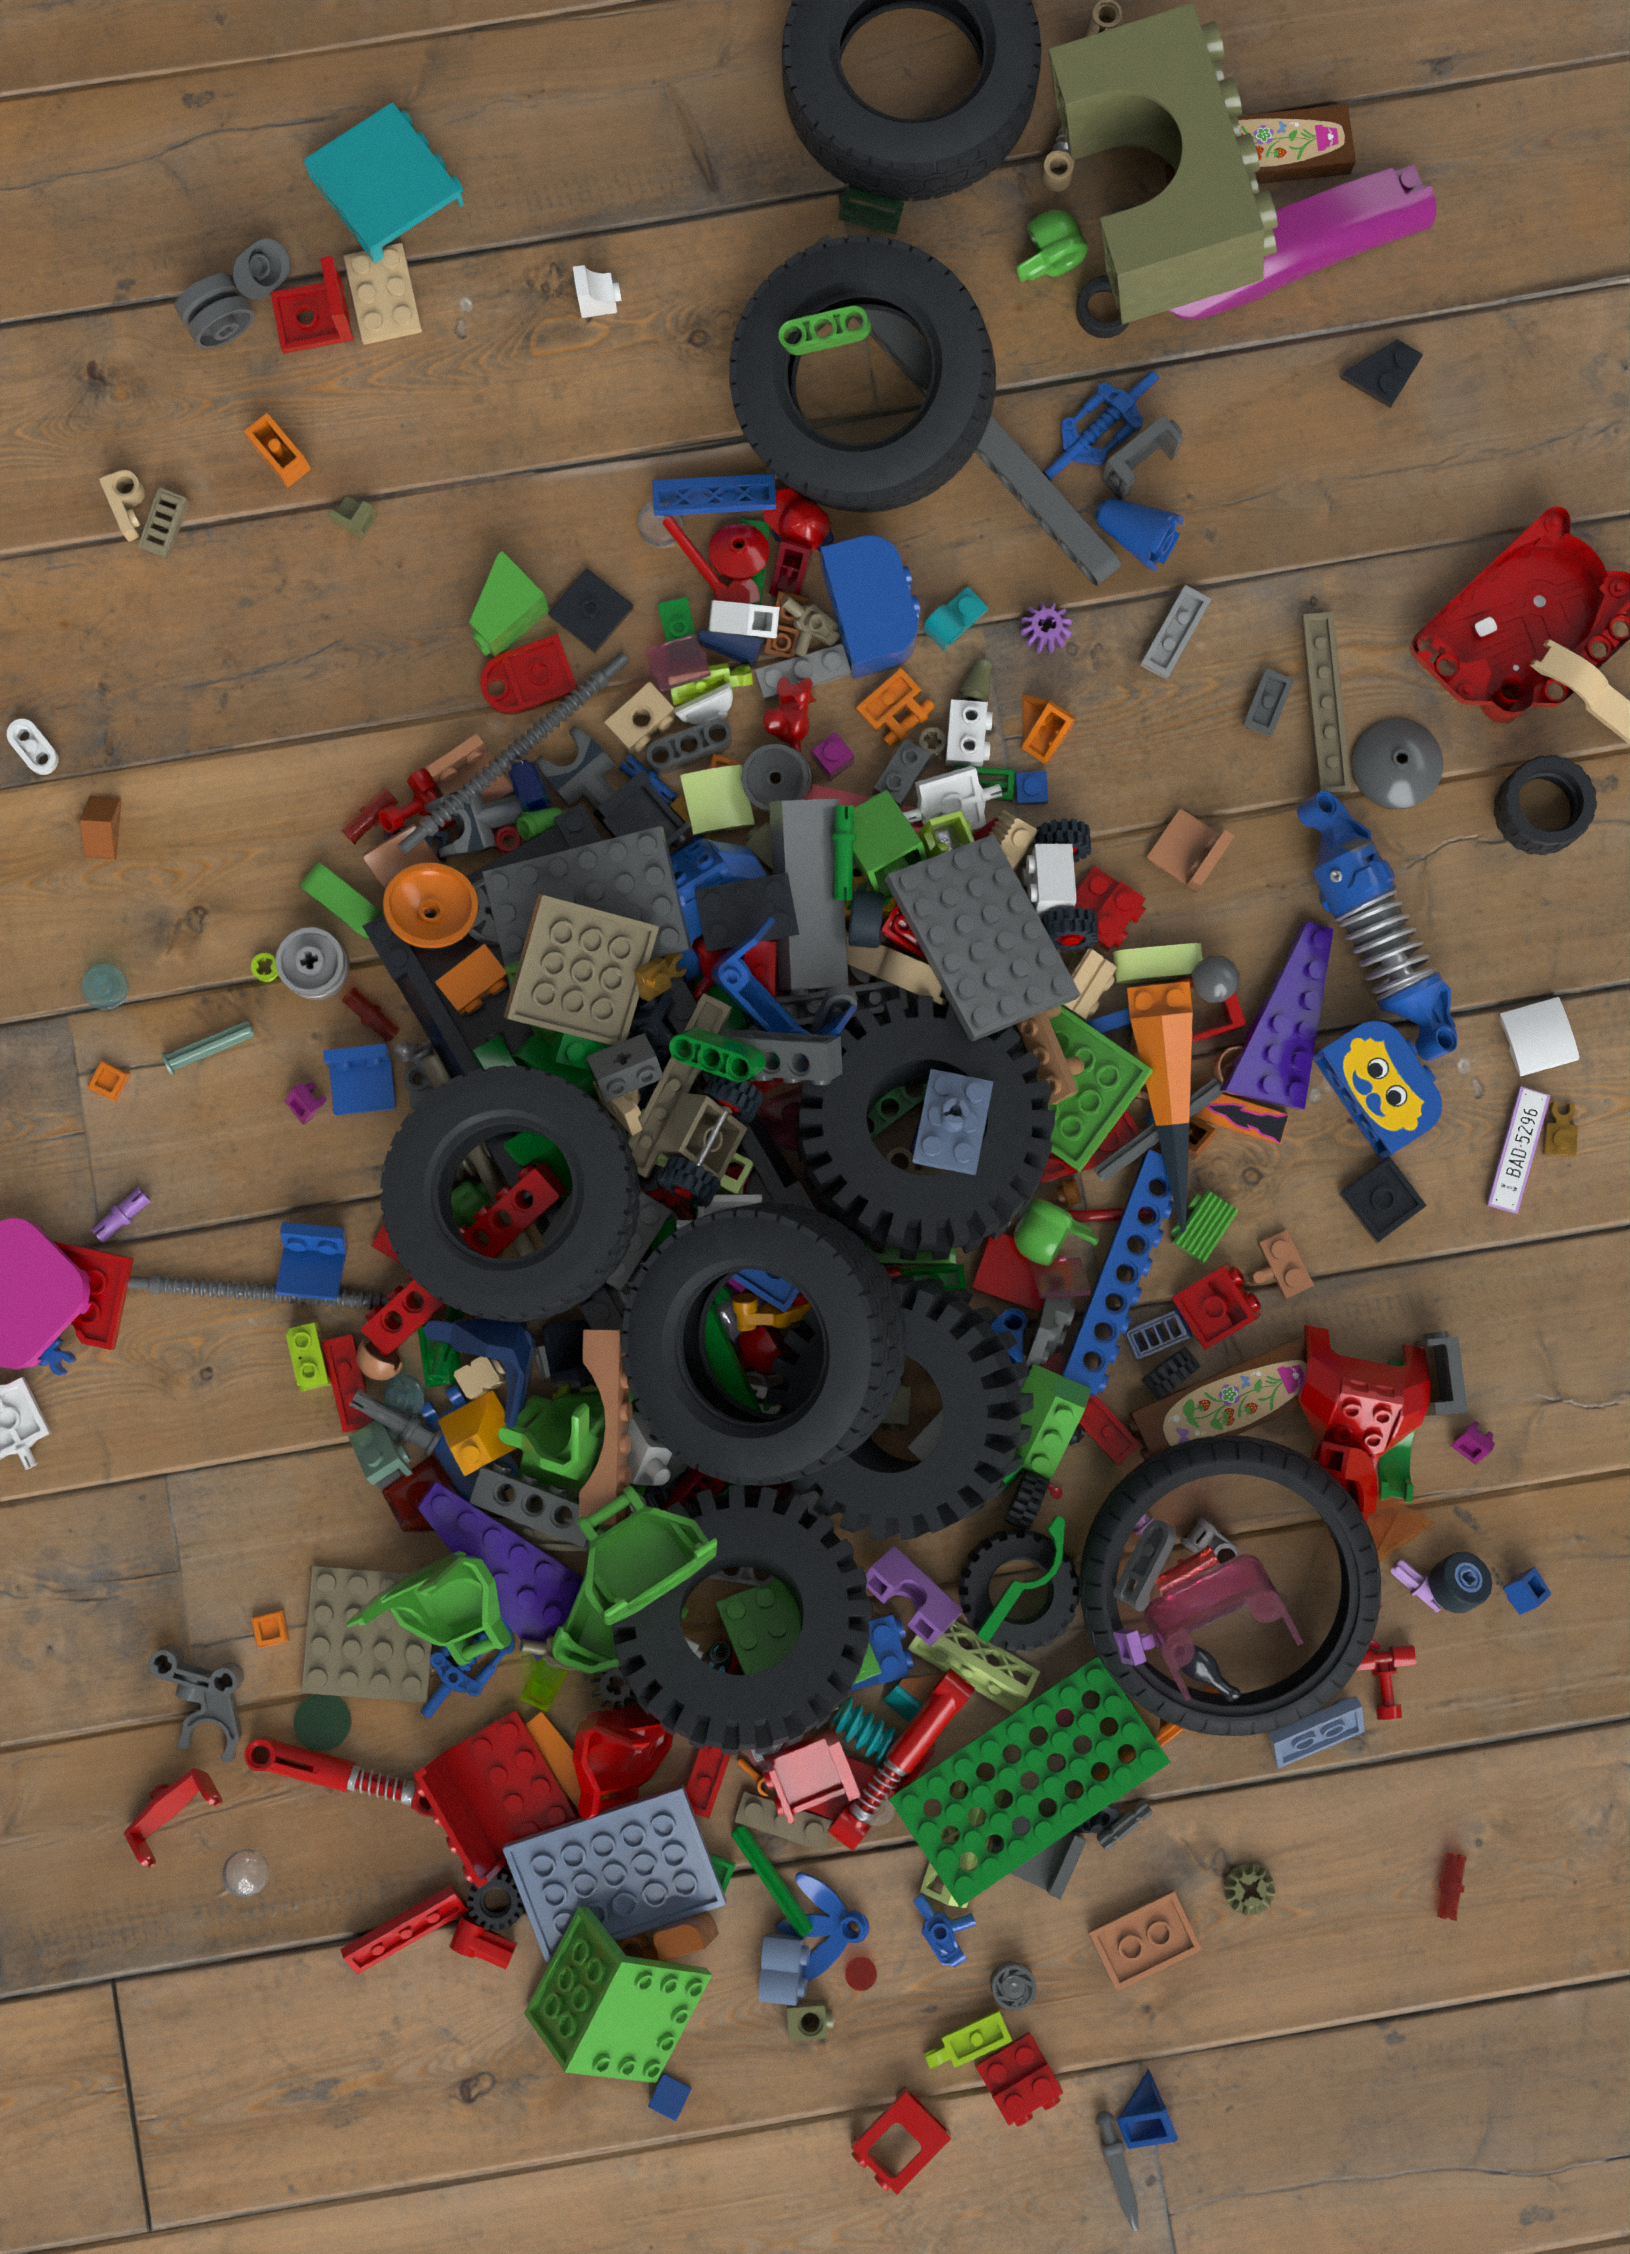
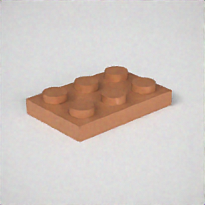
M1174 1890L1088 1931L1117 1992L1202 1950Z

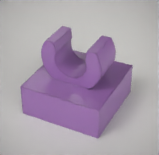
M1128 1628L1113 1632L1122 1663L1136 1666L1146 1662L1144 1650L1155 1647L1152 1634L1146 1635L1145 1632L1138 1634L1137 1630Z

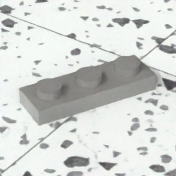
M1185 585L1140 666L1167 680L1212 599Z
M843 644L806 654L805 657L799 656L755 669L764 701L778 697L777 683L782 677H787L793 685L805 678H810L813 681V687L851 676Z

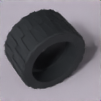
M1542 755L1532 760H1527L1507 777L1495 796L1494 817L1496 818L1498 830L1501 831L1503 838L1509 841L1514 848L1525 851L1527 854L1547 855L1561 851L1584 834L1589 824L1593 822L1595 809H1597V793L1591 782L1592 779L1579 764L1573 763L1566 757ZM1534 779L1547 780L1556 784L1564 791L1570 803L1571 816L1568 824L1563 829L1557 832L1542 831L1532 826L1525 819L1519 806V793L1527 782Z

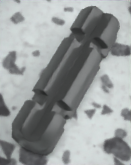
M1139 1800L1132 1806L1134 1808L1132 1811L1127 1810L1110 1825V1829H1104L1097 1835V1841L1105 1850L1112 1848L1117 1844L1115 1841L1118 1838L1120 1840L1140 1825L1139 1821L1141 1819L1144 1821L1152 1815V1809L1144 1800Z

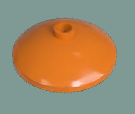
M420 863L405 868L390 881L384 893L383 911L390 929L403 941L422 948H441L456 943L471 930L477 917L478 899L471 882L458 870L439 863ZM428 913H432L435 915V917L427 918L425 915Z

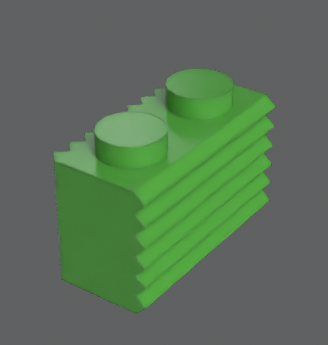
M1206 1190L1202 1195L1196 1193L1187 1208L1191 1210V1213L1186 1219V1231L1184 1233L1181 1231L1178 1220L1170 1233L1174 1236L1171 1244L1201 1264L1207 1260L1239 1211L1209 1190Z

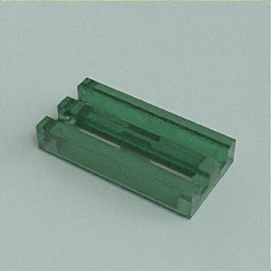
M847 187L839 219L897 234L905 203ZM851 198L854 200L866 202L880 207L892 209L896 212L895 214H893L890 212L878 210L877 208L871 206H864L849 201Z

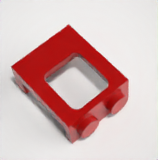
M904 2086L896 2094V2100L859 2138L855 2136L851 2140V2148L854 2150L851 2155L863 2168L868 2165L876 2173L874 2179L885 2191L891 2188L898 2195L951 2140V2134L925 2105ZM894 2123H899L920 2143L921 2150L894 2176L869 2151V2148Z

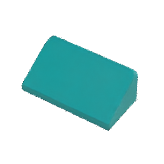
M897 1683L883 1700L885 1704L908 1723L923 1705V1703Z

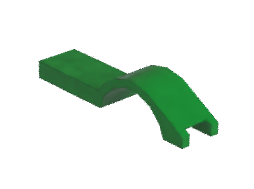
M1389 1360L1387 1364L1401 1367L1404 1365V1362ZM1415 1430L1379 1458V1500H1387V1497L1404 1498L1405 1503H1412L1413 1484L1410 1476V1459Z
M1055 1515L1046 1528L1053 1541L1054 1554L1052 1563L1044 1574L1034 1580L1024 1582L1011 1580L975 1633L985 1642H989L1024 1589H1034L1044 1585L1057 1573L1063 1557L1065 1520Z

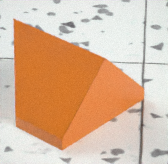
M1022 694L1023 745L1021 748L1046 765L1072 729L1076 717L1051 700Z

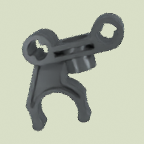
M175 1645L163 1646L149 1660L151 1673L160 1679L177 1683L175 1695L178 1698L201 1704V1709L196 1710L184 1720L182 1735L177 1746L181 1750L189 1748L192 1745L195 1727L200 1723L212 1722L219 1725L227 1737V1747L221 1759L226 1763L231 1762L236 1757V1749L242 1736L233 1692L244 1681L243 1669L236 1663L228 1662L217 1670L210 1671L184 1663V1655L179 1647ZM162 1655L168 1656L167 1660L172 1664V1668L165 1667L166 1661L161 1659ZM225 1673L229 1674L233 1680L229 1685L224 1684L221 1679Z

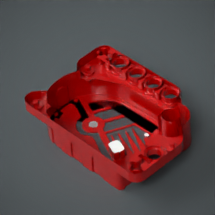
M1554 506L1546 510L1430 620L1410 642L1409 648L1412 656L1458 702L1466 705H1480L1485 715L1498 723L1512 722L1518 719L1530 706H1559L1574 693L1568 686L1551 677L1541 675L1530 666L1533 660L1541 662L1549 651L1543 645L1546 640L1550 639L1583 657L1599 669L1630 639V574L1624 571H1606L1598 554L1588 544L1570 535L1571 519L1569 513L1563 507ZM1620 621L1626 624L1628 628L1626 636L1619 637L1614 634L1612 630L1614 622ZM1420 641H1427L1430 644V651L1427 649L1419 650ZM1592 643H1602L1606 647V655L1601 658L1595 657L1590 649ZM1438 652L1440 655L1431 663L1429 659ZM1446 660L1455 668L1454 673L1451 675L1442 674L1438 668L1439 662ZM1554 683L1561 686L1563 690L1562 697L1560 699L1551 698L1547 693L1548 685ZM1501 688H1507L1512 691L1515 700H1509L1504 697Z

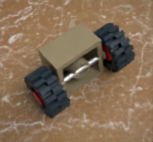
M712 1074L702 1095L682 1093L654 1147L669 1158L658 1178L659 1185L663 1186V1189L670 1191V1194L673 1196L676 1195L679 1199L688 1201L689 1204H696L698 1207L704 1206L705 1208L710 1206L721 1184L720 1181L747 1130L738 1119L741 1122L753 1121L764 1100L762 1092L756 1090L757 1088L754 1085H749L748 1081L736 1082Z

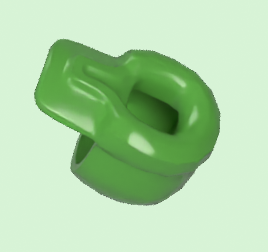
M1051 209L1039 214L1026 225L1029 238L1037 255L1029 258L1017 267L1018 280L1020 282L1032 281L1045 274L1050 277H1057L1077 267L1084 260L1088 253V244L1077 222L1069 212L1062 209Z
M1033 1198L1030 1201L1027 1210L1020 1218L1014 1231V1243L1017 1250L1029 1260L1045 1266H1050L1053 1263L1069 1233L1093 1245H1097L1099 1239L1093 1234L1091 1228L1074 1220L1070 1213L1041 1198Z

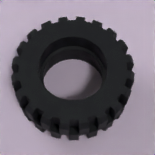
M1002 1530L988 1538H984L970 1551L959 1574L958 1594L963 1613L968 1623L976 1632L994 1607L989 1595V1584L994 1572L1008 1561L1026 1560L1037 1565L1045 1573L1052 1563L1054 1554L1051 1538L1032 1530ZM1064 1549L1057 1573L1047 1582L1048 1596L1042 1609L1027 1619L1017 1620L1005 1617L989 1640L990 1644L1009 1651H1032L1034 1648L1049 1645L1054 1638L1060 1637L1066 1631L1065 1628L1069 1622L1072 1623L1076 1615V1606L1079 1605L1080 1583L1079 1576H1077L1075 1571L1076 1567Z

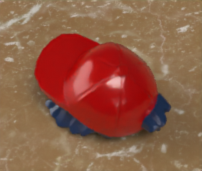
M791 489L777 491L775 493L776 509L764 510L763 512L765 522L769 525L777 542L786 539L812 547V552L819 550L820 553L821 547L828 546L834 542L828 515L816 502L806 499Z

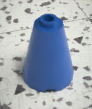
M1116 498L1102 501L1095 513V517L1098 518L1097 525L1152 571L1159 569L1156 566L1158 561L1164 564L1170 556L1180 536V533L1175 531L1177 523L1183 525L1184 521L1183 516L1175 512Z

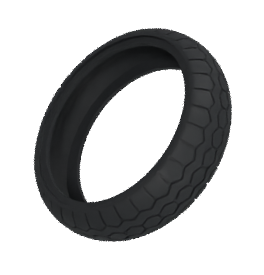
M1240 1435L1207 1436L1181 1442L1149 1457L1129 1472L1108 1495L1090 1527L1082 1553L1079 1578L1082 1614L1089 1638L1105 1669L1120 1688L1140 1706L1171 1724L1198 1733L1218 1736L1255 1735L1278 1730L1312 1714L1331 1700L1358 1669L1371 1644L1379 1617L1381 1572L1378 1553L1368 1524L1355 1501L1345 1488L1319 1464L1287 1446L1261 1438ZM1223 1474L1261 1477L1285 1486L1303 1497L1317 1510L1326 1523L1338 1552L1341 1569V1595L1333 1625L1317 1652L1299 1670L1287 1678L1256 1691L1241 1693V1696L1233 1702L1227 1701L1221 1693L1200 1691L1176 1682L1158 1671L1147 1660L1136 1666L1122 1663L1113 1634L1114 1631L1124 1628L1119 1616L1117 1599L1114 1597L1119 1562L1124 1546L1138 1521L1151 1506L1172 1490L1200 1478Z

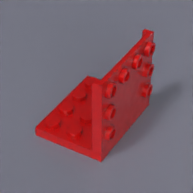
M518 1709L439 1754L413 1773L415 1777L414 1786L421 1797L426 1796L432 1807L430 1808V1814L434 1822L438 1826H443L448 1835L446 1837L448 1847L453 1854L456 1855L458 1853L464 1864L462 1870L465 1877L470 1883L474 1882L477 1888L490 1882L508 1863L502 1849L505 1843L580 1819Z

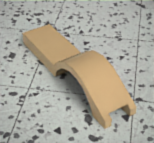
M1550 639L1546 640L1543 645L1549 651L1541 662L1533 660L1530 666L1541 675L1551 677L1571 688L1585 701V709L1630 744V701L1611 687L1604 674L1593 664Z
M846 930L848 965L920 996H933L934 1002L945 1006L947 1000L939 997L942 987L930 965L879 944L878 948L850 946L848 944L849 931Z

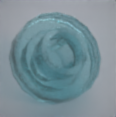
M101 964L87 971L82 979L81 989L83 997L90 1005L100 1010H111L117 1008L125 1001L128 995L129 984L127 977L120 969L112 965Z
M399 1374L392 1377L384 1390V1403L409 1418L412 1416L417 1417L420 1414L424 1405L425 1395L419 1379L407 1374Z

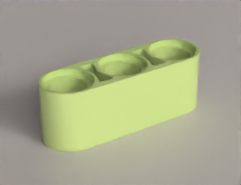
M1201 943L1113 952V962L1117 967L1115 971L1116 984L1192 977V972L1196 965L1203 960Z

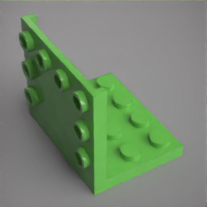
M578 1906L524 2015L565 2073L657 2083L712 1974L705 1967L626 1956L591 1909Z

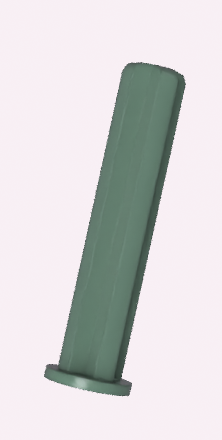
M243 1021L168 1054L162 1052V1058L169 1073L174 1075L175 1070L253 1038L254 1031L248 1021Z

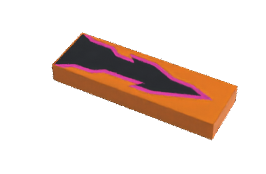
M1224 1094L1194 1115L1203 1122L1276 1145L1281 1144L1289 1118L1288 1114Z

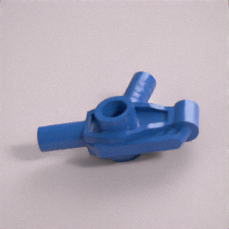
M923 1893L915 1897L912 1901L925 1919L921 1932L943 1966L952 1965L955 1968L967 1960L956 1942L954 1933L976 1926L973 1914L949 1920L945 1912L935 1913Z

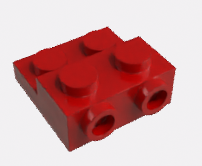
M1095 865L1076 890L1077 901L1074 909L1084 907V910L1089 908L1092 912L1096 913L1098 926V942L1096 944L1107 952L1113 945L1119 948L1129 934L1124 930L1130 921L1137 923L1147 909L1142 906L1146 898L1122 881L1119 883Z
M1228 1263L1171 1297L1204 1351L1261 1316L1258 1310L1262 1306L1258 1298L1252 1292L1247 1294L1242 1286L1245 1279L1241 1271L1236 1266L1231 1268Z
M1027 2032L975 2064L1008 2126L1013 2123L1017 2127L1022 2126L1033 2118L1031 2112L1041 2106L1044 2110H1048L1061 2101L1059 2096L1064 2093L1062 2087L1030 2032Z

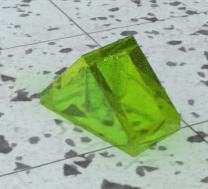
M540 1658L519 1699L548 1713L557 1698L569 1670L549 1667Z

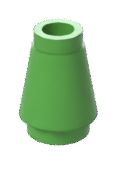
M558 807L523 812L516 821L519 835L525 841L534 839L557 826L554 817L560 815L562 811Z

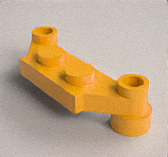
M742 1293L732 1298L733 1312L736 1313L737 1329L740 1331H751L756 1328V1325H772L776 1328H785L793 1322L805 1320L802 1316L812 1308L810 1303L797 1307L790 1306L788 1311L784 1313L770 1303L758 1306V1297L754 1294Z

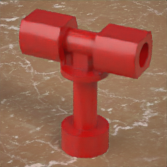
M426 768L415 771L406 781L414 792L412 803L399 809L391 805L379 811V821L388 833L401 829L404 825V820L417 813L423 817L431 816L426 813L424 806L439 799L434 791L437 784ZM451 817L450 821L444 820L445 825L442 827L438 826L440 831H443L454 825L456 821Z
M1413 1645L1390 1647V1651L1373 1652V1649H1368L1356 1670L1371 1669L1372 1675H1378L1382 1705L1376 1706L1377 1720L1402 1718L1401 1704H1394L1391 1674L1397 1673V1667L1416 1665V1654Z

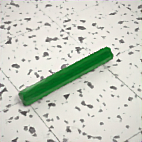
M745 1825L735 1828L731 1832V1836L800 1937L810 1933L813 1930L812 1923Z

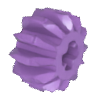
M1041 601L1038 603V611L1033 607H1029L1027 610L1028 616L1021 619V624L1025 627L1021 629L1020 634L1023 637H1029L1026 641L1027 647L1035 643L1038 644L1036 648L1037 653H1041L1043 646H1046L1048 653L1052 654L1054 653V644L1062 649L1065 646L1064 639H1069L1072 632L1067 628L1071 626L1072 620L1064 618L1067 612L1065 608L1060 609L1058 612L1055 611V602H1052L1049 609H1046L1044 602ZM1044 623L1051 625L1048 633L1041 631Z

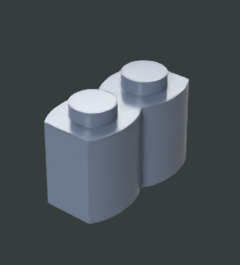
M767 1933L764 1936L759 1981L760 2002L797 2006L801 1998L806 1997L808 1980L803 1978V1965L808 1966L810 1946H805V1937Z

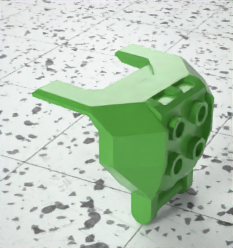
M629 1389V1402H631L633 1408L636 1399L632 1398ZM600 1391L563 1394L555 1400L533 1395L525 1403V1408L518 1414L517 1425L508 1428L504 1424L498 1431V1437L503 1443L520 1448L542 1469L578 1480L582 1475L588 1476L598 1464L604 1443L605 1414ZM534 1416L537 1417L526 1429L523 1428Z
M631 1485L622 1490V1495L590 1516H582L576 1520L578 1527L590 1544L585 1596L606 1625H612L637 1613L691 1577L715 1557L717 1552V1539L714 1538L709 1542L695 1520L645 1506ZM631 1505L635 1511L634 1514L598 1537L593 1528Z
M601 1529L596 1532L598 1537L604 1533ZM586 1568L571 1612L563 1627H558L551 1644V1649L555 1659L566 1666L589 1675H595L620 1668L621 1666L615 1651L612 1625H606L585 1596ZM685 1607L683 1608L681 1620L685 1619L688 1613V1609Z
M457 1551L405 1576L373 1597L347 1622V1627L357 1623L364 1626L381 1613L391 1610L401 1627L434 1645L446 1646L455 1661L461 1666L472 1662L474 1657L490 1650L508 1647L512 1641L509 1631L500 1618L495 1579L481 1558L467 1556L461 1551ZM483 1630L485 1631L488 1638L469 1645L465 1639Z

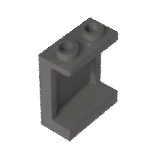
M1164 415L1107 460L1102 481L1118 499L1124 500L1131 493L1136 478L1132 470L1158 449H1162L1170 460L1177 457L1183 441L1181 428L1175 421H1169Z
M1448 1331L1423 1334V1340L1415 1341V1346L1434 1347L1440 1402L1429 1403L1425 1416L1468 1412L1458 1336L1449 1337Z

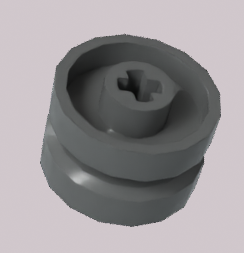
M226 273L214 274L192 284L179 296L174 307L184 325L189 326L188 331L197 347L201 349L216 348L234 340L248 329L255 316L246 299L240 297L241 293L236 288L232 275Z
M773 743L761 746L749 755L743 765L741 781L744 793L749 800L759 808L770 811L769 802L806 800L812 789L813 774L810 763L801 752L790 746ZM774 772L781 774L782 779L778 784L772 783L774 780L772 774Z

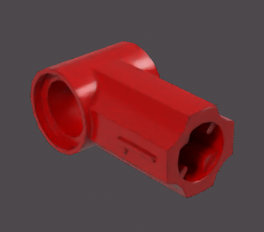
M462 1916L449 1944V1948L466 1957L475 1958L476 1956L506 1970L518 1942L491 1930L483 1929L484 1926L481 1924L478 1926L475 1923V1919Z

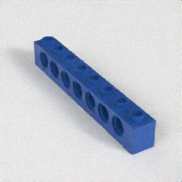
M1148 1150L1142 1158L1061 1376L1091 1388L1090 1397L1096 1396L1098 1391L1103 1393L1107 1385L1109 1375L1105 1374L1108 1363L1114 1364L1118 1356L1120 1346L1116 1345L1120 1333L1125 1334L1131 1320V1317L1127 1316L1131 1304L1136 1305L1142 1291V1288L1138 1287L1141 1275L1146 1277L1153 1261V1259L1148 1258L1152 1246L1158 1247L1164 1232L1159 1229L1162 1219L1169 1218L1174 1206V1202L1170 1200L1172 1191L1163 1155L1152 1150ZM1150 1181H1157L1162 1185V1195L1156 1196L1150 1192ZM1140 1209H1146L1152 1213L1151 1224L1140 1222L1138 1219V1211ZM1129 1238H1136L1140 1241L1142 1245L1140 1253H1133L1128 1249L1127 1240ZM1118 1267H1126L1130 1271L1131 1279L1129 1282H1122L1117 1278L1116 1270ZM1113 1295L1119 1299L1120 1308L1118 1311H1111L1106 1307L1105 1299L1107 1296ZM1097 1324H1103L1108 1328L1109 1337L1107 1340H1100L1095 1336L1094 1328ZM1086 1353H1092L1097 1357L1098 1367L1091 1370L1084 1365L1083 1357Z

